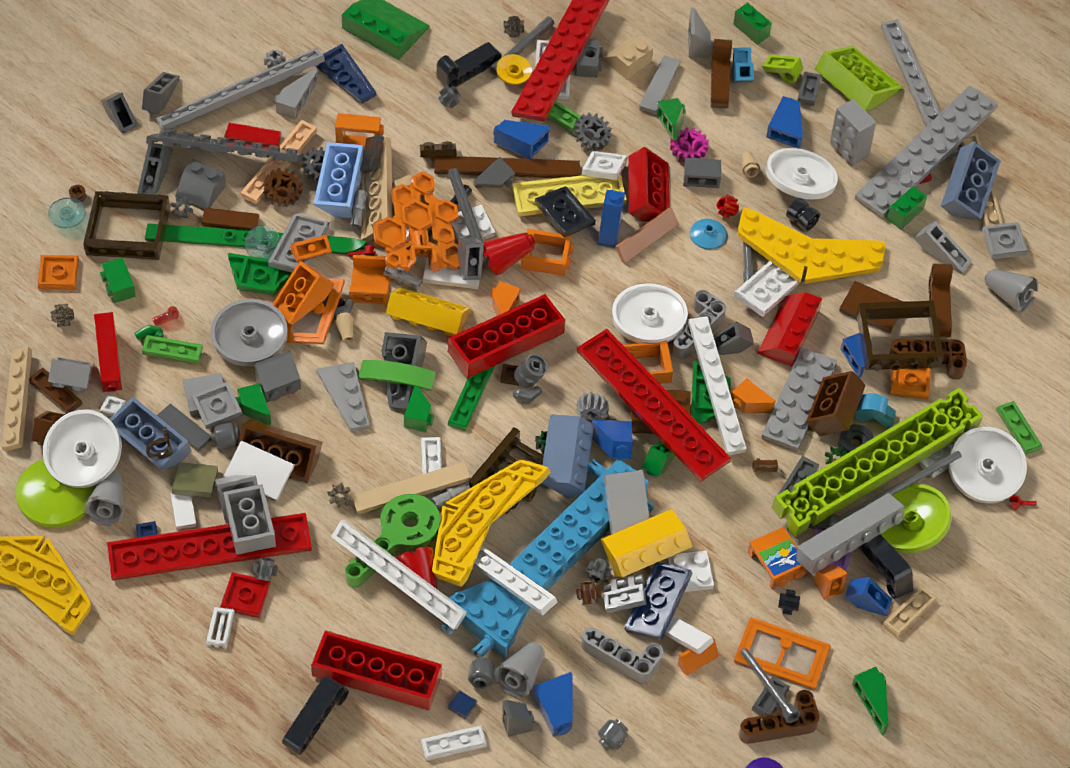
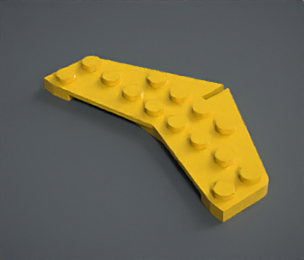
M745 207L742 209L737 236L797 282H801L803 270L806 271L804 284L878 272L883 263L886 242L878 240L810 238L753 209Z
M519 460L445 503L446 507L442 506L432 566L435 577L462 587L468 580L491 524L542 483L551 473L549 468L529 461Z
M45 536L0 537V584L15 586L62 630L74 635L90 612L91 603L49 538L45 541Z

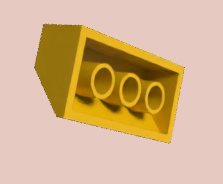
M400 287L391 292L386 314L391 315V318L395 320L405 319L409 321V324L416 326L422 324L429 330L437 331L439 329L444 331L446 335L454 336L462 332L471 308Z
M669 509L601 539L614 576L618 577L627 576L693 547L685 526L673 509Z

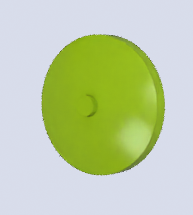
M41 459L30 465L20 476L16 485V500L21 513L30 522L46 528H61L76 523L86 515V502L96 486L74 488L64 485L51 475L44 459Z
M913 484L909 488L893 495L895 499L904 505V520L881 535L897 552L917 553L925 551L938 544L945 537L951 526L952 514L946 497L940 491L928 485Z

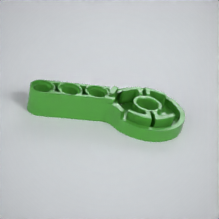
M403 494L391 499L381 512V535L373 542L381 548H385V551L392 556L397 552L405 553L407 550L426 547L438 535L440 514L436 505L428 498L418 494ZM407 519H413L418 524L413 527H407L403 522ZM356 557L345 568L346 583L352 588L360 587L376 570Z

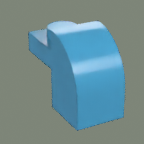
M751 47L733 48L732 74L734 82L754 81V63H751Z
M868 393L862 395L854 417L863 424L875 419L888 429L894 425L896 410L888 405L887 397Z

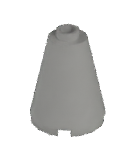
M998 269L988 271L985 276L986 285L1019 312H1024L1030 307L1035 299L1033 293L1034 291L1038 292L1039 289L1038 279L1031 276Z
M113 471L105 480L96 485L86 502L85 514H88L90 520L94 523L111 526L114 522L120 523L124 518L122 476L116 471Z
M529 643L496 668L494 673L495 681L503 685L501 689L504 692L517 698L530 694L545 656L543 647L538 643Z

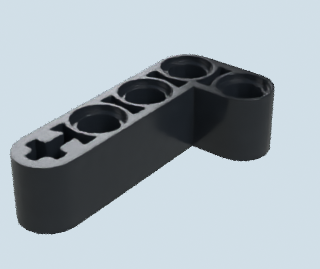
M487 42L455 61L448 55L442 56L436 65V77L444 86L448 85L449 88L452 86L456 88L489 69L495 61L502 57V54L490 42Z
M881 534L858 547L886 578V587L891 598L897 599L913 591V573L910 565Z
M328 675L324 676L283 737L282 744L301 755L335 704L340 706L346 700L349 690Z

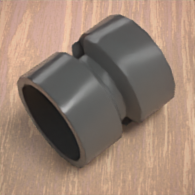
M529 355L515 369L514 376L517 383L527 388L534 386L546 374L548 364L541 355Z

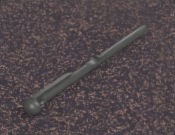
M960 451L950 454L837 518L831 516L829 519L830 527L887 493L893 496L962 457Z

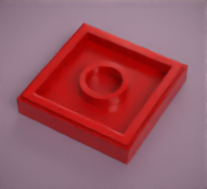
M232 572L220 608L232 609L237 614L260 618L271 581Z

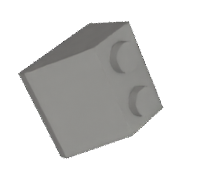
M55 357L51 362L48 382H52V386L64 388V385L72 386V390L83 391L84 388H89L95 364Z

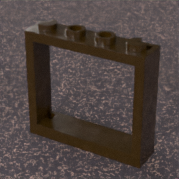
M95 191L83 242L86 255L160 260L171 208L168 195ZM102 208L160 210L161 214L155 242L96 239Z
M934 300L858 304L856 316L865 370L941 368L944 355ZM928 318L934 348L933 353L873 355L867 320Z

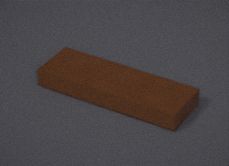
M205 207L201 224L207 227L257 231L260 215Z
M43 367L29 378V383L65 414L75 411L82 405V400L67 387L52 386L53 383L48 382L49 372Z

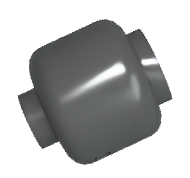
M231 422L217 425L214 433H211L213 445L217 444L221 450L234 448L238 445L240 437L239 427Z
M486 658L472 661L469 665L468 673L470 684L476 689L481 690L491 686L495 678L494 663Z
M610 719L598 731L599 743L606 750L609 748L618 750L628 739L627 731L629 729L618 719L615 721Z

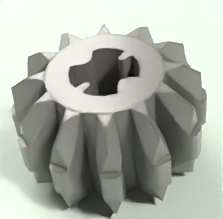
M583 393L577 401V414L583 419H587L588 422L603 420L609 412V400L605 399L604 395L600 396L598 393Z

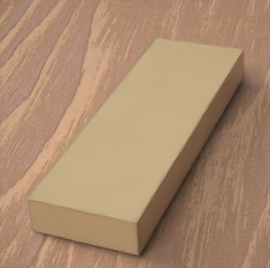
M921 586L883 622L882 627L898 639L937 601V598Z

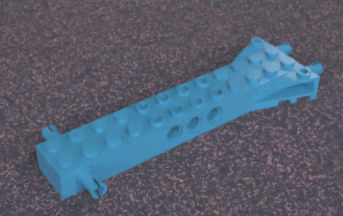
M593 459V464L591 462L588 464V470L596 475L598 479L509 565L548 591L610 530L603 475L635 471L621 459L616 460L607 469ZM644 478L647 494L649 481ZM647 500L648 513L650 514L655 505ZM492 579L461 592H456L453 596L449 597L450 600L467 612L460 624L481 640L472 649V653L479 659L483 658L490 649H493L502 658L506 659L508 651L515 641L516 634L531 607ZM446 623L442 624V628L445 632L449 630L447 632V634L451 635L455 630L448 626Z

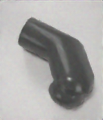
M346 299L343 306L336 307L332 320H336L338 314L351 313L354 301Z
M537 385L530 391L516 389L513 392V397L520 402L531 403L542 393V389Z

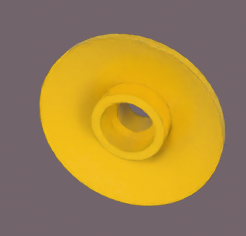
M510 54L498 61L496 71L504 82L519 85L525 83L530 78L532 68L524 57Z

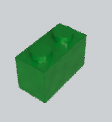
M747 2L735 11L733 25L758 45L770 37L772 22Z
M912 186L890 206L887 220L902 230L924 210L927 196Z
M123 257L101 264L102 271L99 272L103 283H107V286H105L108 297L112 296L114 303L136 297L134 284Z

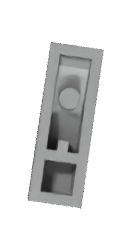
M313 69L282 89L279 95H276L274 100L276 113L293 119L297 118L318 83L317 69Z
M936 221L923 227L914 238L927 253L944 264H952L953 269L960 274L972 262Z

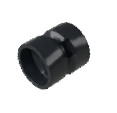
M797 198L793 201L786 212V217L794 223L798 222L797 225L805 232L810 231L817 224L821 216L819 211L809 207V204L802 198Z

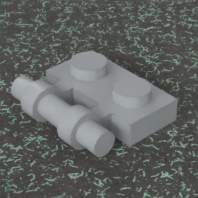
M630 575L626 579H613L609 583L603 584L605 590V610L607 613L646 605L645 588L643 584H639L644 582L643 575Z

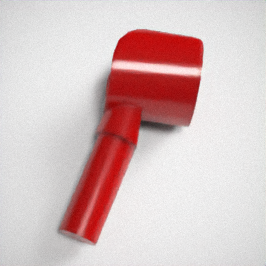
M367 245L365 251L350 252L349 257H353V255L375 256V247Z
M1012 495L1009 498L1010 502H1017L1010 504L1012 510H1018L1020 506L1037 505L1036 501H1024L1017 495Z

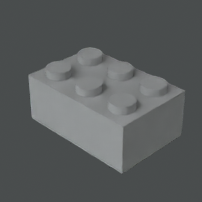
M854 99L836 109L830 139L831 146L852 166L869 157L877 123Z
M263 484L223 492L236 555L276 547L275 534Z

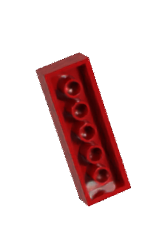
M544 294L449 337L447 352L464 375L470 378L564 334L566 320L547 295Z
M325 630L312 661L311 672L312 677L322 679L328 675L343 686L429 711L442 677V664Z

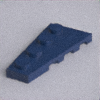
M343 44L324 53L325 61L315 66L361 104L377 96L375 89Z

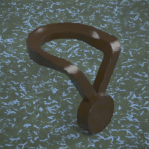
M167 427L162 428L164 438L152 441L147 445L146 454L149 458L159 460L172 455L173 450L169 441L170 435ZM167 442L169 448L167 451L161 454H152L150 452L154 445Z

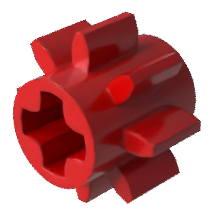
M726 194V197H721L716 205L717 209H719L718 214L728 219L730 216H735L739 211L738 199Z

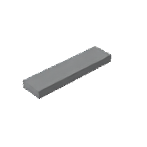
M663 56L641 101L639 110L656 115L658 111L657 101H663L680 66V60Z

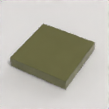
M179 462L172 494L212 498L218 466Z

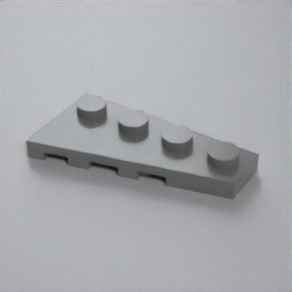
M354 362L316 369L317 375L323 381L325 389L331 395L332 401L340 411V415L349 431L357 432L370 429Z

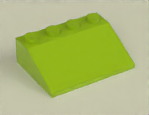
M855 46L824 52L815 67V70L819 72V75H822V78L832 83V86L840 90L847 99H854L865 111L875 109L903 88V86Z

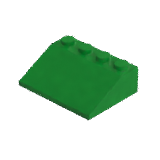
M360 0L353 3L342 14V29L398 60L430 28V25L385 0Z

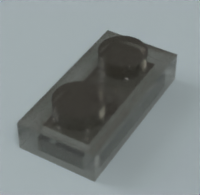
M378 134L366 138L360 169L365 174L378 170L384 137Z

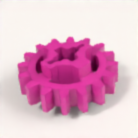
M685 127V131L680 130L677 140L673 141L670 138V150H672L673 156L677 155V160L683 158L685 162V158H705L706 153H708L709 140H706V134L701 135V130L695 132V128L689 130Z

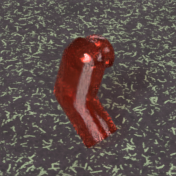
M175 306L169 307L167 312L152 318L154 325L158 326L177 319L179 311Z

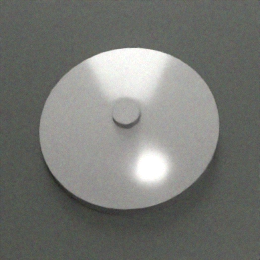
M244 299L227 305L216 315L211 326V339L216 352L226 361L240 366H255L256 363L277 356L283 350L288 337L287 323L283 314L272 304L257 299Z

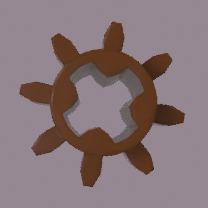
M595 582L581 583V589H576L577 599L582 600L584 605L597 603V598L602 597L601 587L596 586Z

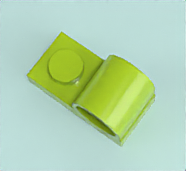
M769 55L762 66L764 72L780 73L781 78L789 84L795 83L803 71L800 57Z

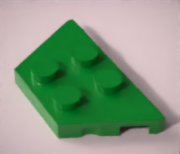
M228 253V260L237 290L275 295L292 274V272L269 267L268 261L270 259Z
M693 361L691 416L698 424L714 420L716 417L701 366L698 361ZM725 375V378H726V381H727V384H728V388H729V391H730V390H731V378Z

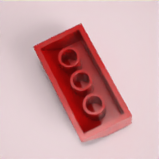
M643 147L628 156L629 214L641 222H650L670 208L669 163L648 148Z
M807 292L786 296L757 354L793 367L820 312L822 298Z

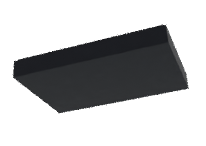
M566 186L535 198V204L564 238L595 225L596 220Z

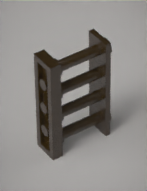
M513 427L470 478L468 484L471 488L501 471L498 469V466L502 462L511 465L518 461L510 456V452L513 449L517 448L538 461L536 464L539 465L543 464L544 455L523 444L520 439V430ZM519 502L506 511L505 514L507 515L511 509L514 510Z

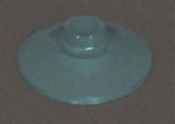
M61 198L55 201L48 211L49 220L59 228L75 227L84 220L86 215L83 203L75 198Z
M254 227L246 236V251L250 256L270 259L280 241V236L271 227ZM263 240H267V246L263 245Z

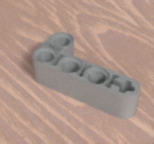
M706 290L697 291L693 305L694 311L699 314L696 318L707 316L711 330L714 332L724 321L726 305ZM689 325L674 339L673 356L677 359H686L696 349Z
M587 628L582 634L581 646L585 652L639 684L648 683L662 663L663 648L659 644H649L640 655L596 628ZM610 649L612 650V652H606L604 650ZM654 654V655H656V656H658V657L653 658V657H651V656H649V655ZM627 659L630 662H622L621 660ZM642 669L646 670L647 672L641 673L638 670Z

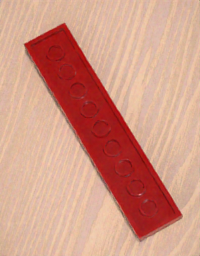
M610 0L571 1L511 111L512 117L545 122Z
M608 329L603 330L577 347V353L700 482L731 462V457Z
M306 513L271 518L276 547L238 555L235 552L229 524L107 542L111 579L113 581L253 560L260 557L266 558L312 551Z

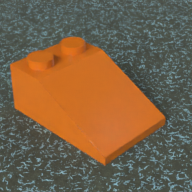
M299 261L272 305L283 314L289 324L293 325L322 303L331 292L335 283L314 267Z

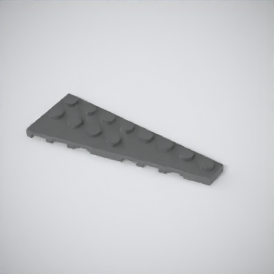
M174 129L161 130L157 134L147 136L146 139L147 144L160 141L163 146H177V144H180L179 147L192 149L197 147V150L219 153L238 151V155H252V153H255V156L260 158L272 156V159L299 162L303 159V153L297 152L298 149L294 148L281 150L280 146L269 145L268 148L263 147L262 143L255 142L249 145L245 144L246 141L244 140L230 142L225 137L211 139V135L200 134V136H194L193 132L177 133V130Z

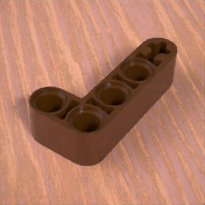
M714 39L710 107H729L732 40Z
M933 263L928 282L929 301L934 300L940 337L950 338L952 333L950 283L953 266L952 264Z
M932 339L895 340L891 345L889 354L933 353ZM941 339L944 355L942 364H946L947 374L950 378L955 380L961 379L967 366L965 345L957 339Z
M805 689L797 692L794 705L801 715L792 723L793 726L785 724L786 720L783 718L782 712L746 718L740 725V740L743 743L752 744L813 733L819 721V712L813 693ZM800 701H806L808 704H802ZM805 719H811L813 722L809 723ZM765 726H771L773 729H767Z

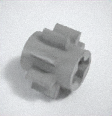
M275 49L269 53L266 52L264 65H267V69L285 62L286 56H283L282 51Z

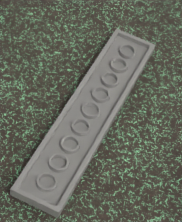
M968 86L855 194V200L884 218L889 213L890 206L912 186L916 187L997 109L998 103L975 88Z

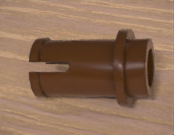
M760 458L753 460L752 469L757 474H760V472H777L778 462L777 459L760 460Z

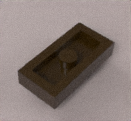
M450 141L442 142V144H434L433 142L420 144V157L457 156L456 143Z

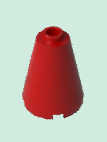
M527 232L486 240L483 242V254L485 257H488L490 261L488 263L489 267L498 276L534 249L536 242L533 235H529Z
M432 547L417 548L414 553L410 554L408 551L396 558L438 590L437 578L432 571L435 554Z

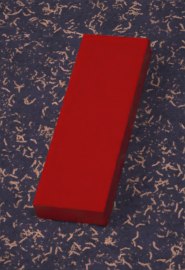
M229 122L224 137L228 138V141L234 142L235 140L246 141L245 144L251 145L253 142L262 143L263 147L269 148V145H279L282 133L281 131Z

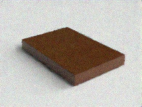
M854 281L839 311L857 319L856 313L859 303L903 301ZM898 319L867 320V322L874 327L891 333Z

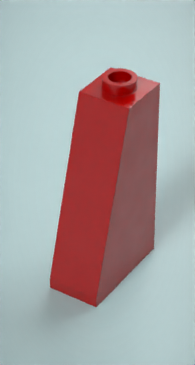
M113 312L94 314L103 392H116L122 390L114 314Z

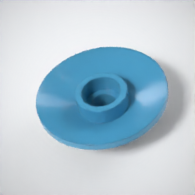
M701 219L691 227L690 237L693 243L700 248L716 249L726 241L727 231L723 224L717 220Z

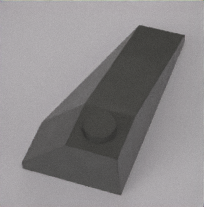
M385 332L381 350L384 361L422 368L427 342L420 335ZM387 382L386 389L389 407L406 410L414 389L413 386Z

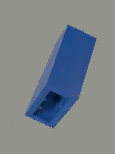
M785 96L782 97L768 125L766 138L800 149L803 138L800 101Z
M503 120L493 130L494 143L531 159L549 142L550 127Z
M607 189L603 203L598 245L613 248L617 245L623 218L625 192Z
M592 420V424H594L592 440L612 459H632L631 421Z
M569 672L533 686V697L552 736L567 734L572 730L573 723L572 673Z

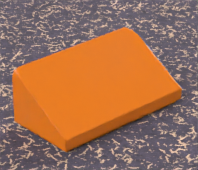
M327 235L292 243L289 247L296 262L332 253Z
M713 636L714 643L702 653L698 654L688 649L679 654L678 666L685 675H689L719 657Z

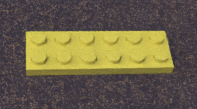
M621 174L618 180L582 175L512 183L518 217L544 214L535 204V198L564 186L572 192L586 209L603 207L607 189L625 192ZM626 195L624 198V204H626L627 201Z

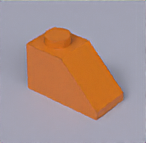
M499 281L497 287H493L490 297L492 298V307L497 316L517 306L520 300V288Z
M747 378L731 392L734 408L741 410L743 413L773 412L776 400Z
M833 564L815 573L814 582L824 600L842 594L847 572Z

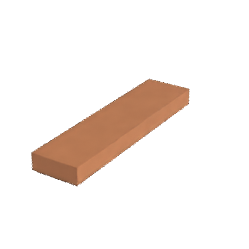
M672 208L666 209L615 246L622 262L626 263L679 225Z

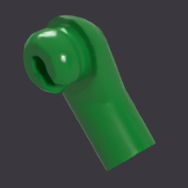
M146 325L134 332L138 340L143 339L147 335L164 337L163 330L153 325Z

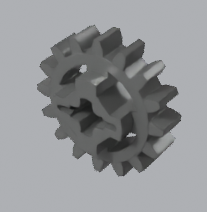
M589 112L587 116L582 114L576 120L573 126L575 130L573 136H578L576 142L581 141V147L586 145L587 150L593 147L594 151H596L598 147L603 149L605 145L607 146L612 136L610 133L612 128L607 127L609 122H604L603 116L598 118L597 113L592 116Z
M313 147L312 152L308 150L302 160L303 174L308 173L307 179L313 178L314 183L320 177L325 154L322 147L319 150Z

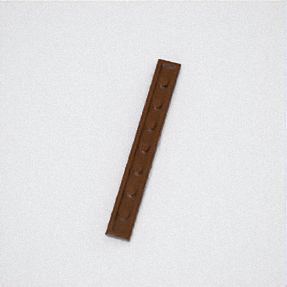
M435 157L434 174H448L450 169L456 168L459 175H481L498 158ZM502 158L515 172L514 177L564 178L580 176L579 160Z

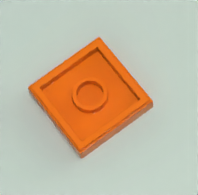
M41 255L38 289L76 290L79 256Z
M931 369L892 370L890 395L928 400Z

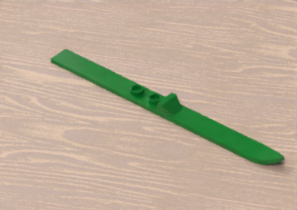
M147 223L145 240L155 241L158 224ZM167 225L163 242L276 249L284 233L267 232L263 227H257V231ZM327 236L333 254L357 252L367 245L366 241L355 238Z

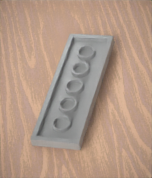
M801 348L761 439L798 452L809 427L806 420L823 377L832 375L837 360L806 348Z

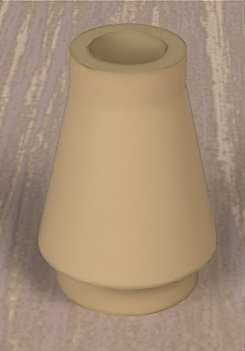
M746 151L742 154V171L747 177H755L759 174L760 165L752 153Z
M350 313L338 314L335 324L343 342L354 340L353 317H351Z

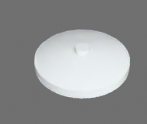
M785 148L777 150L769 156L766 164V174L773 185L791 196L802 199L825 198L832 194L838 181L834 167L827 160L803 149Z
M639 284L629 287L617 296L612 307L614 326L620 334L636 343H656L666 340L669 342L684 330L687 323L688 310L683 298L674 290L658 284Z
M93 410L70 412L58 419L46 435L43 445L45 465L51 475L64 485L74 488L94 486L105 480L116 468L122 450L121 437L112 421L99 412Z
M993 427L971 429L958 438L950 451V454L960 451L962 455L961 458L948 464L951 479L961 493L974 501L987 504L1005 501L1019 490L1025 480L1027 462L1023 449L1010 434Z

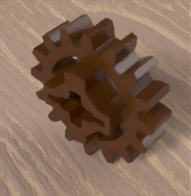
M278 168L277 172L271 170L270 175H266L262 185L264 186L263 193H267L266 199H272L271 204L278 202V207H280L284 203L285 207H288L289 202L294 205L295 201L300 199L303 192L301 188L303 183L298 182L299 176H293L294 171L288 173V169L285 168L284 172H282Z

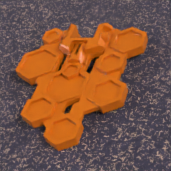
M422 171L412 177L411 185L401 184L392 189L391 195L395 216L392 218L388 216L374 223V242L384 247L385 251L388 252L385 256L386 266L392 269L400 267L405 271H409L416 262L415 256L428 257L429 268L433 272H438L447 267L457 270L460 268L457 256L458 245L454 243L455 236L452 229V222L456 221L459 217L457 205L446 199L440 200L434 197V177ZM420 195L424 197L425 204L420 202ZM405 227L409 230L410 242L408 243L406 239ZM430 227L433 240L437 242V245L429 242L427 229Z

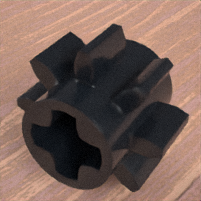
M786 589L785 594L780 593L778 608L783 609L782 614L792 615L793 611H798L800 596H795L796 590Z

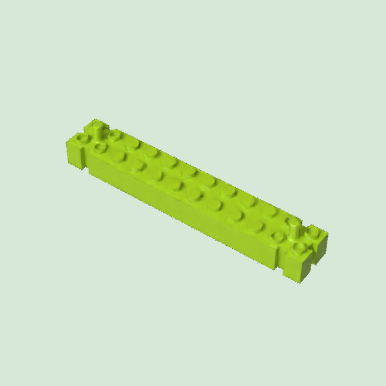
M959 387L947 394L945 401L940 398L795 484L791 493L787 489L775 496L771 508L780 519L786 518L785 526L796 537L805 532L810 523L815 526L958 440L963 431L967 432L978 428L983 415L975 405L969 406L967 404L969 398Z

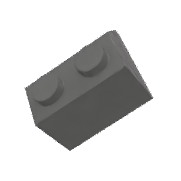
M192 159L183 171L175 198L178 196L179 199H183L186 196V200L188 202L192 201L193 206L202 210L205 207L210 208L226 187L225 173Z
M291 351L255 364L256 384L260 383L266 403L275 401L287 394H293L301 389L300 376Z

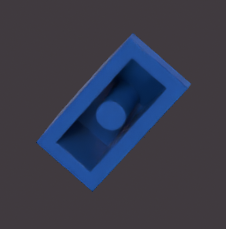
M857 333L843 339L841 351L855 374L861 378L865 366L860 334Z
M870 577L850 580L845 595L855 607L882 616L888 615L892 598Z

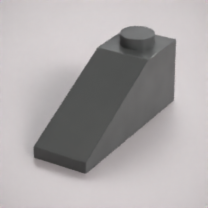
M162 72L144 89L142 110L148 111L150 114H159L166 107L180 80V76Z
M148 144L137 194L157 195L169 167L172 154L171 148L163 146V144Z

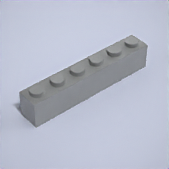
M887 493L797 546V561L811 574L824 569L830 563L839 560L842 556L854 551L872 538L901 523L904 520V505Z

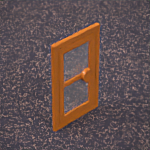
M328 278L335 285L327 298L293 325L286 321L288 329L286 343H325L345 279Z
M750 617L734 662L751 667L741 654V650L747 648L766 673L815 690L831 644Z

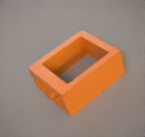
M337 113L335 125L336 143L363 145L365 150L385 138L383 136L384 125H381V117ZM346 131L373 133L374 137L346 135Z
M527 229V233L533 235L537 244L563 247L564 251L562 261L531 256V251L521 259V269L565 276V271L570 269L571 258H568V256L573 254L574 243H571V235L564 238L559 233Z
M667 340L656 343L646 342L623 345L635 358L659 356L662 371L649 373L660 384L672 382L673 368Z

